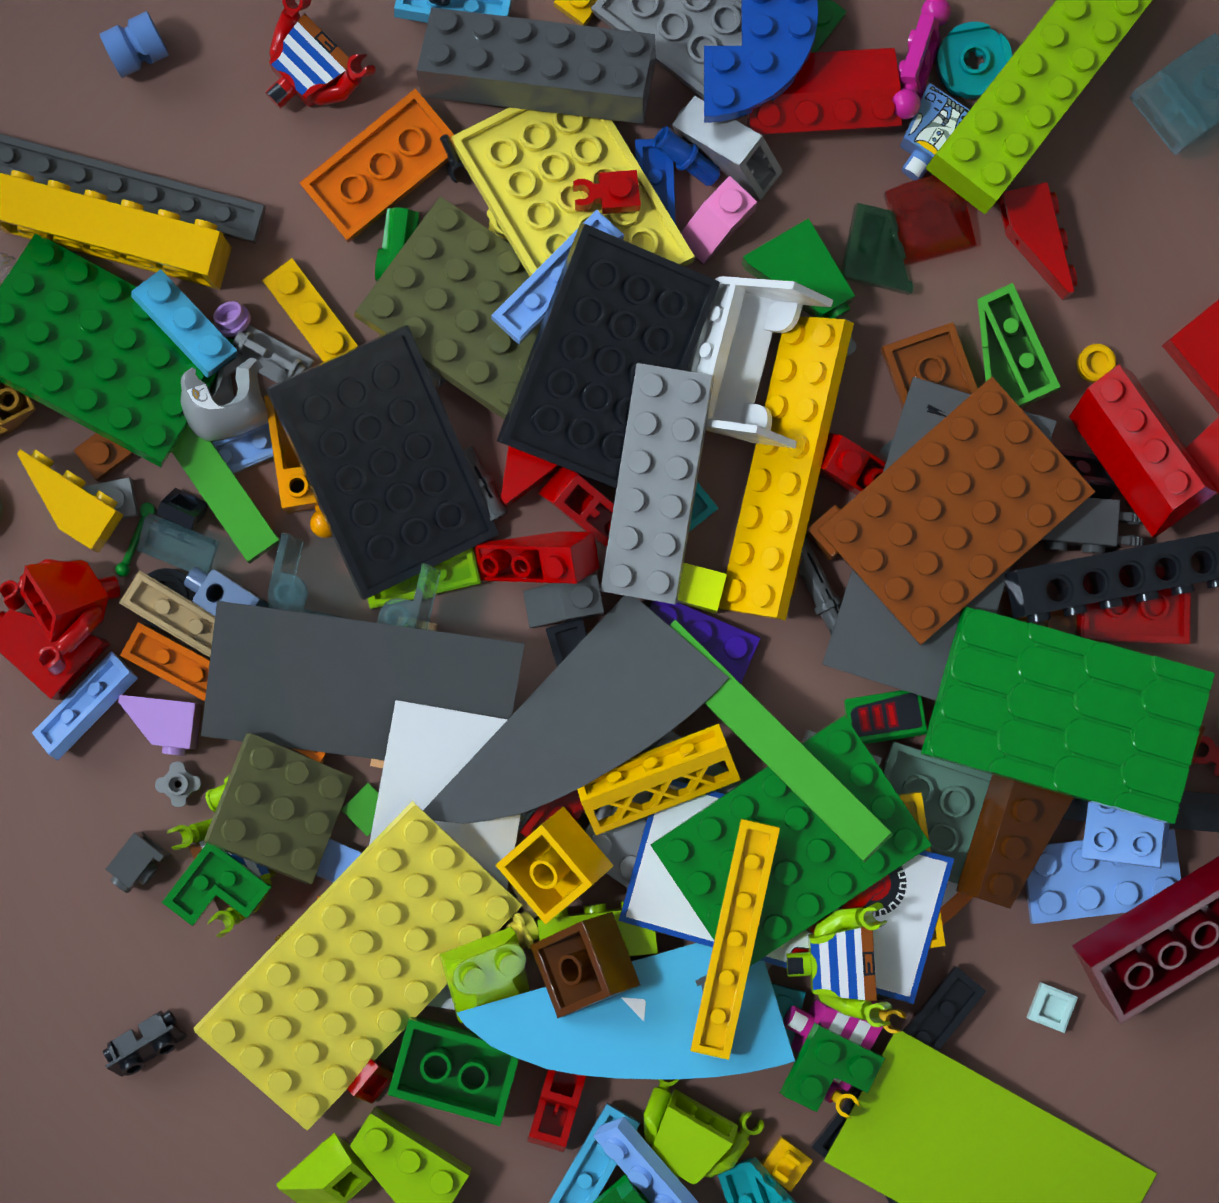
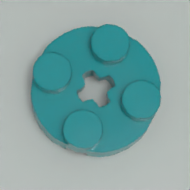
M967 22L954 27L943 39L937 52L936 70L939 79L946 86L950 95L965 99H979L1013 56L1011 46L1002 33L999 35L986 23ZM969 52H975L978 58L983 57L984 63L979 64L978 69H972L971 66L965 64L964 60L968 59Z

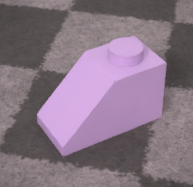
M119 695L118 703L151 745L162 746L163 754L185 756V749L197 748L202 704Z

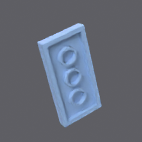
M1169 829L1167 845L1163 852L1162 869L1083 859L1084 839L1047 844L1025 882L1030 923L1038 924L1126 913L1179 881L1181 873L1175 830Z

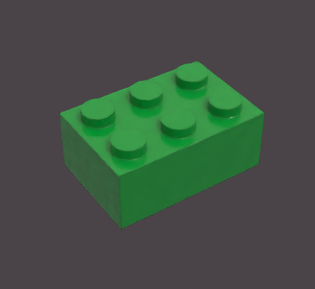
M421 1016L416 1018L410 1017L388 1095L501 1126L519 1059L491 1047L471 1030Z

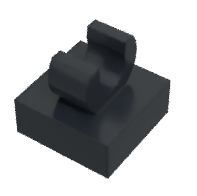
M174 488L160 502L157 515L164 517L161 522L162 529L167 530L174 522L182 526L180 537L185 538L205 516L208 504L197 497Z

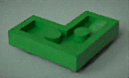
M206 843L161 903L191 926L198 922L217 896L245 918H249L273 886L227 851Z
M814 1022L779 1093L796 1103L818 1112L834 1077L868 1093L885 1058Z

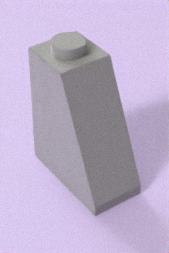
M696 96L692 98L687 106L679 111L675 122L672 124L679 137L688 144H696L698 152L718 166L723 174L727 177L731 176L743 189L760 201L783 172L765 139L759 133L735 119L704 123V101Z

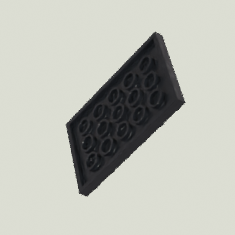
M580 223L496 441L617 488L636 364L641 363L686 371L720 282L585 223Z
M408 325L401 326L266 388L361 599L370 598L499 535L494 521H490L488 507Z

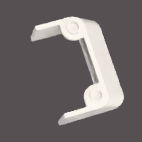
M718 277L715 280L719 281L720 285L686 370L714 375L706 430L751 443L795 449L797 441L771 431L772 415L769 409L755 404L772 333H786L793 329L799 320L803 305L832 307L833 300L793 281Z

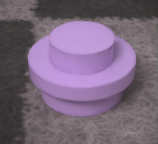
M235 301L225 302L214 312V326L224 337H233L239 331L243 332L248 327L251 315L245 306Z

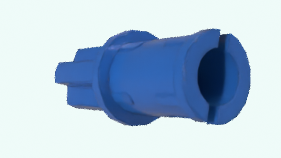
M668 126L666 128L663 127L654 137L652 146L673 160L678 170L682 171L685 169L706 186H712L721 175L719 167L698 152L696 144H688Z

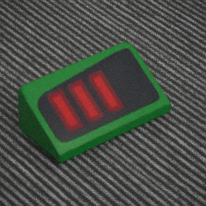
M900 690L849 698L844 701V715L864 744L925 735L927 733L920 695Z

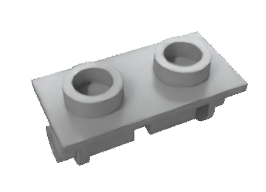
M248 325L244 333L239 331L233 341V345L237 349L236 357H239L242 363L250 357L259 360L263 368L258 373L276 383L310 369L314 362L311 358L251 325Z

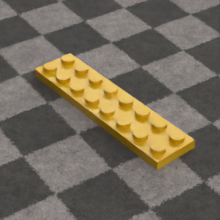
M800 316L793 329L786 333H781L765 407L769 409L772 415L771 431L797 441L796 448L793 449L756 443L726 571L727 576L718 606L720 609L786 621L854 323L846 319Z

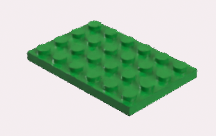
M34 234L0 286V382L161 468L188 425L180 402L182 391L181 378L183 374L190 368H195V374L198 379L207 384L210 389L218 371L207 378L131 297L132 290L136 286L47 238L43 239L40 235ZM225 337L233 345L234 339Z
M845 715L801 744L892 832V836L865 863L768 766L650 844L714 940L741 818L780 827L750 966L932 846Z

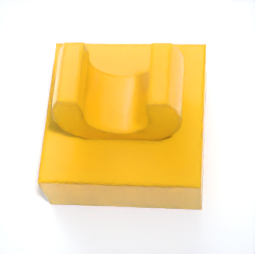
M780 1136L761 1164L780 1185L791 1192L811 1165L813 1159L783 1136Z

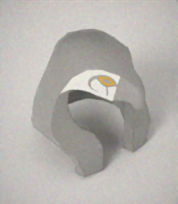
M239 357L232 359L219 369L211 394L207 384L196 376L195 368L192 367L183 374L181 378V407L185 419L196 435L205 441H220L244 434L267 424L268 412L261 396L257 377L258 371L263 368L259 360L250 357L242 363ZM235 371V379L238 386L236 396L233 393L231 374Z

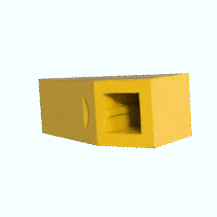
M20 449L17 455L58 529L89 549L100 553L124 514L114 509L118 502L98 490L95 496L84 490L83 487L86 481L68 470L65 471L64 475L59 474L51 468L54 461L36 449L31 455Z

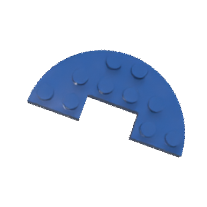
M741 0L742 46H704V123L727 121L752 113V109L763 105L769 100L774 101L790 87L805 62L809 59L814 45L818 21L817 0Z

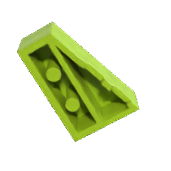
M377 1107L373 1108L350 1145V1148L395 1203H452L472 1169Z

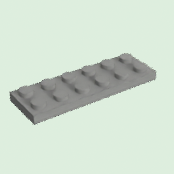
M641 363L636 364L600 591L677 604L714 375Z

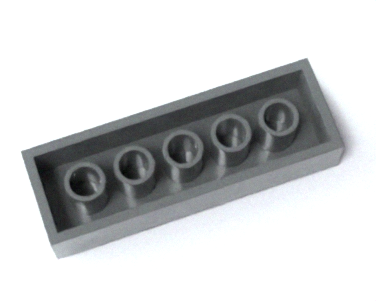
M431 7L416 70L421 97L644 124L656 63L655 34Z

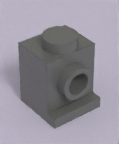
M134 832L105 870L113 875L110 880L115 886L129 893L139 883L145 886L158 870V867L155 865L156 861H167L171 854L143 832Z

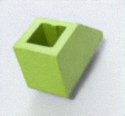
M333 1133L276 1185L280 1191L297 1203H347L373 1178L363 1162L350 1148V1144Z

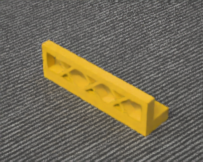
M719 724L638 754L577 790L595 835H599L738 782L741 779ZM725 760L729 771L716 776L705 774L709 766ZM679 777L691 779L685 788L679 790L668 788L672 780ZM643 791L654 793L648 802L643 804L632 802L637 793ZM606 805L618 807L614 815L598 820L594 811Z

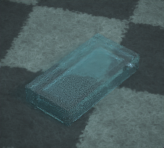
M149 513L144 520L136 550L189 572L194 567H199L209 574L220 541Z

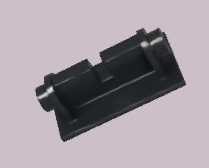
M170 1010L164 1013L159 1011L138 1024L143 1035L139 1040L134 1030L130 1029L107 1043L108 1047L103 1050V1054L109 1063L105 1066L108 1070L121 1077L133 1075L143 1069L144 1063L157 1055L161 1056L173 1051L177 1047V1043L185 1039L187 1035L173 1026L177 1021Z

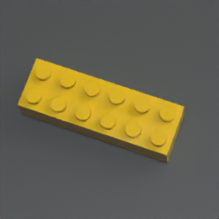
M12 170L11 175L0 173V229L4 233L30 240L34 234H37L43 239L47 238L68 250L154 273L161 269L169 277L220 290L232 247L225 239L224 234L217 231V225L200 219H195L194 224L180 221V215L162 209L158 210V214L143 211V205L129 200H122L121 205L108 202L106 195L91 190H85L84 195L71 192L69 185L54 180H48L47 185L33 182V176L16 170Z

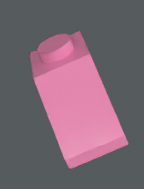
M731 176L701 205L681 232L695 258L703 265L744 224L756 209L757 201Z

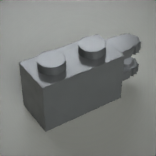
M1088 498L1038 543H1044V550L1067 551L1068 545L1082 547V553L1103 554L1105 549L1115 546H1144V539L1139 536L1118 535V523H1127L1128 525H1140L1143 523L1136 513L1119 512L1120 500Z

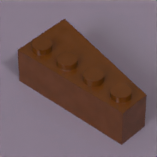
M992 775L956 891L1011 909L1074 797Z

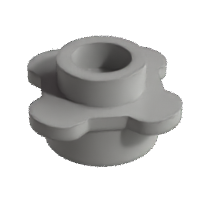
M180 761L171 763L168 773L164 777L158 778L155 782L156 790L159 793H165L171 799V804L175 807L184 806L187 803V797L201 787L200 778L193 776L192 773L185 769V764ZM177 780L182 783L180 788L175 787Z

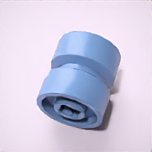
M148 11L129 19L125 28L116 25L99 34L121 78L140 70L143 61L152 64L169 56L167 48Z

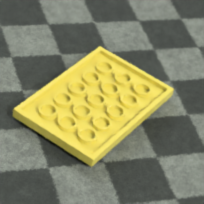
M509 107L450 137L457 155L529 276L579 228L580 223H584L596 210L602 214L601 204H595L588 211H576L575 200L585 199L588 197V194L584 191L573 192L572 187L573 181L577 179H588L593 184L599 183V173L637 170L641 202L640 211L602 214L625 235L624 241L684 267L694 262V254L612 120Z

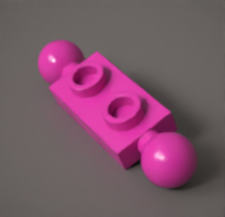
M926 0L922 5L916 30L912 29L909 34V51L906 60H902L898 68L900 83L903 84V89L897 92L892 99L895 105L894 113L902 119L913 118L920 110L921 99L941 41L938 28L944 25L951 15V7L947 0Z

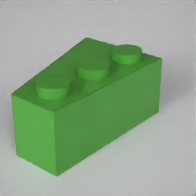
M1011 283L977 299L985 380L987 381L993 377L1020 408L1060 391V384L1014 284Z

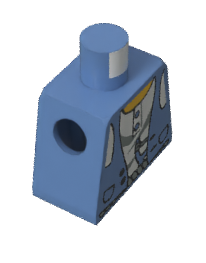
M929 83L922 96L919 112L912 118L900 144L903 150L911 154L901 170L907 177L916 182L921 181L928 171L925 169L970 111L931 83Z

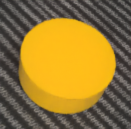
M1102 344L1087 346L1078 355L1076 361L1079 375L1090 383H1095L1116 367V357L1113 351Z

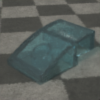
M1216 33L1164 67L1136 88L1129 97L1175 156L1219 124V37Z

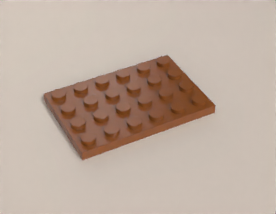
M991 377L819 528L818 531L916 642L922 645L1096 491L999 383Z

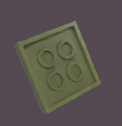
M248 733L245 735L203 842L305 884H312L353 777L252 733Z

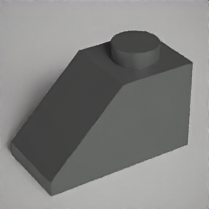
M597 575L587 576L577 584L551 583L523 591L529 628L604 615Z

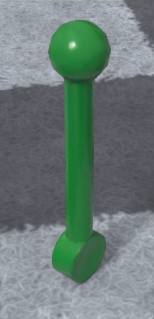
M144 503L140 507L142 516L123 561L117 564L115 569L120 577H125L130 573L129 564L149 518L156 514V508L151 503Z

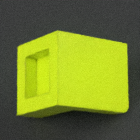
M684 563L678 603L716 614L727 574Z

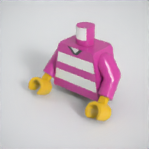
M816 1000L808 1013L796 1006L790 1007L783 1019L785 1028L796 1033L791 1047L798 1054L814 1022L870 1050L882 1028L889 1033L902 1031L892 1027L890 1024L882 1027H873L867 1020L843 1015L820 1000ZM879 1009V1017L883 1021H889L892 1014H896L901 1018H907L905 1012L900 1009L889 1011ZM834 1077L824 1099L828 1103L835 1102L836 1110L841 1116L851 1118L843 1112V1102L852 1099L858 1106H861L860 1101L851 1094H842L841 1088L848 1092L851 1085Z

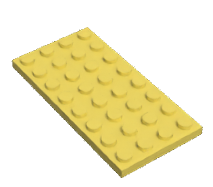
M412 801L194 1027V1031L308 1131L347 1090L369 1060L375 1061L406 1028L408 1019L410 1017L416 1018L448 984L440 954L498 932L523 905Z

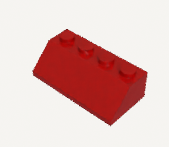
M895 48L810 53L809 59L795 77V81L784 93L774 101L769 100L763 105L752 109V113L747 115V127L759 134L902 126V118L895 115V105L892 101L895 94L901 91Z
M1118 364L1087 388L1069 418L1152 538H1156L1218 493L1133 372Z

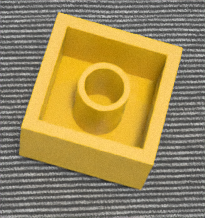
M563 806L495 866L539 918L547 924L597 882L614 865Z

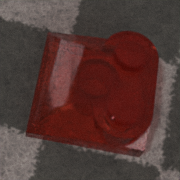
M933 175L907 182L885 191V202L904 266L977 246L966 200Z

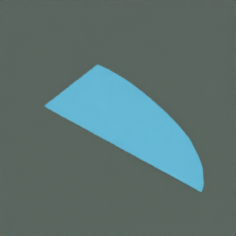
M699 943L632 961L641 984L640 986L561 1018H557L546 987L457 1012L464 1025L491 1047L545 1069L577 1075L616 1079H695L750 1073L795 1061L765 961H758L749 967L729 1060L690 1051L703 993L702 986H697L695 981L707 975L713 948ZM621 997L644 999L646 1001L644 1021Z

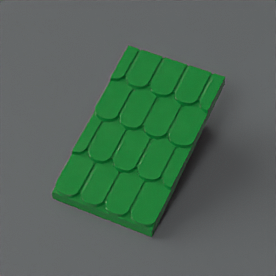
M964 607L961 610L921 755L1159 822L1175 824L1215 673L1105 642H1097L1031 622L1027 623L985 610Z

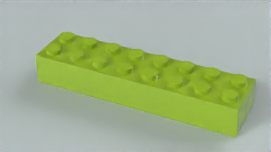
M1056 0L937 151L925 169L985 215L1152 0Z

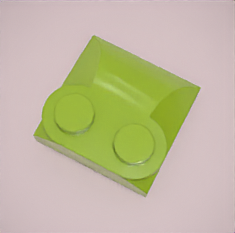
M512 927L440 954L456 1016L460 1024L463 1022L457 1015V1012L530 991L525 970L526 956L523 949L519 946L516 932Z

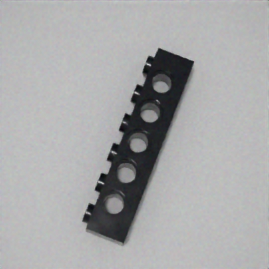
M1219 531L1005 573L1013 618L1027 616L1028 623L1050 620V612L1062 609L1064 617L1086 613V605L1098 602L1100 610L1122 606V598L1134 595L1136 603L1158 599V591L1171 589V594L1174 596L1195 591L1194 584L1206 582L1207 589L1219 587ZM1193 555L1200 561L1198 573L1191 566ZM1157 561L1160 562L1165 569V576L1163 580L1160 579L1155 572V565ZM1121 568L1129 574L1130 581L1127 587L1119 579ZM1085 575L1089 576L1094 583V590L1091 594L1083 587ZM1049 582H1052L1058 589L1056 601H1053L1047 595L1046 588Z

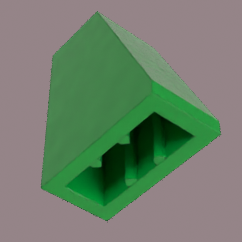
M809 218L743 256L742 266L757 279L793 281L833 300L832 307L803 305L802 310L812 317L838 319L851 310L849 304L852 303L855 295Z

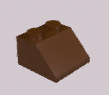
M613 912L583 920L530 945L557 1018L600 1003L641 985Z

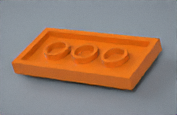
M415 88L299 182V184L349 243L387 212V208L395 206L449 161L440 137L445 134L451 137L454 134Z

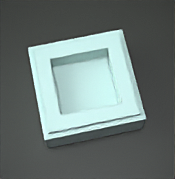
M1040 982L1026 1018L1065 1033L1078 997Z

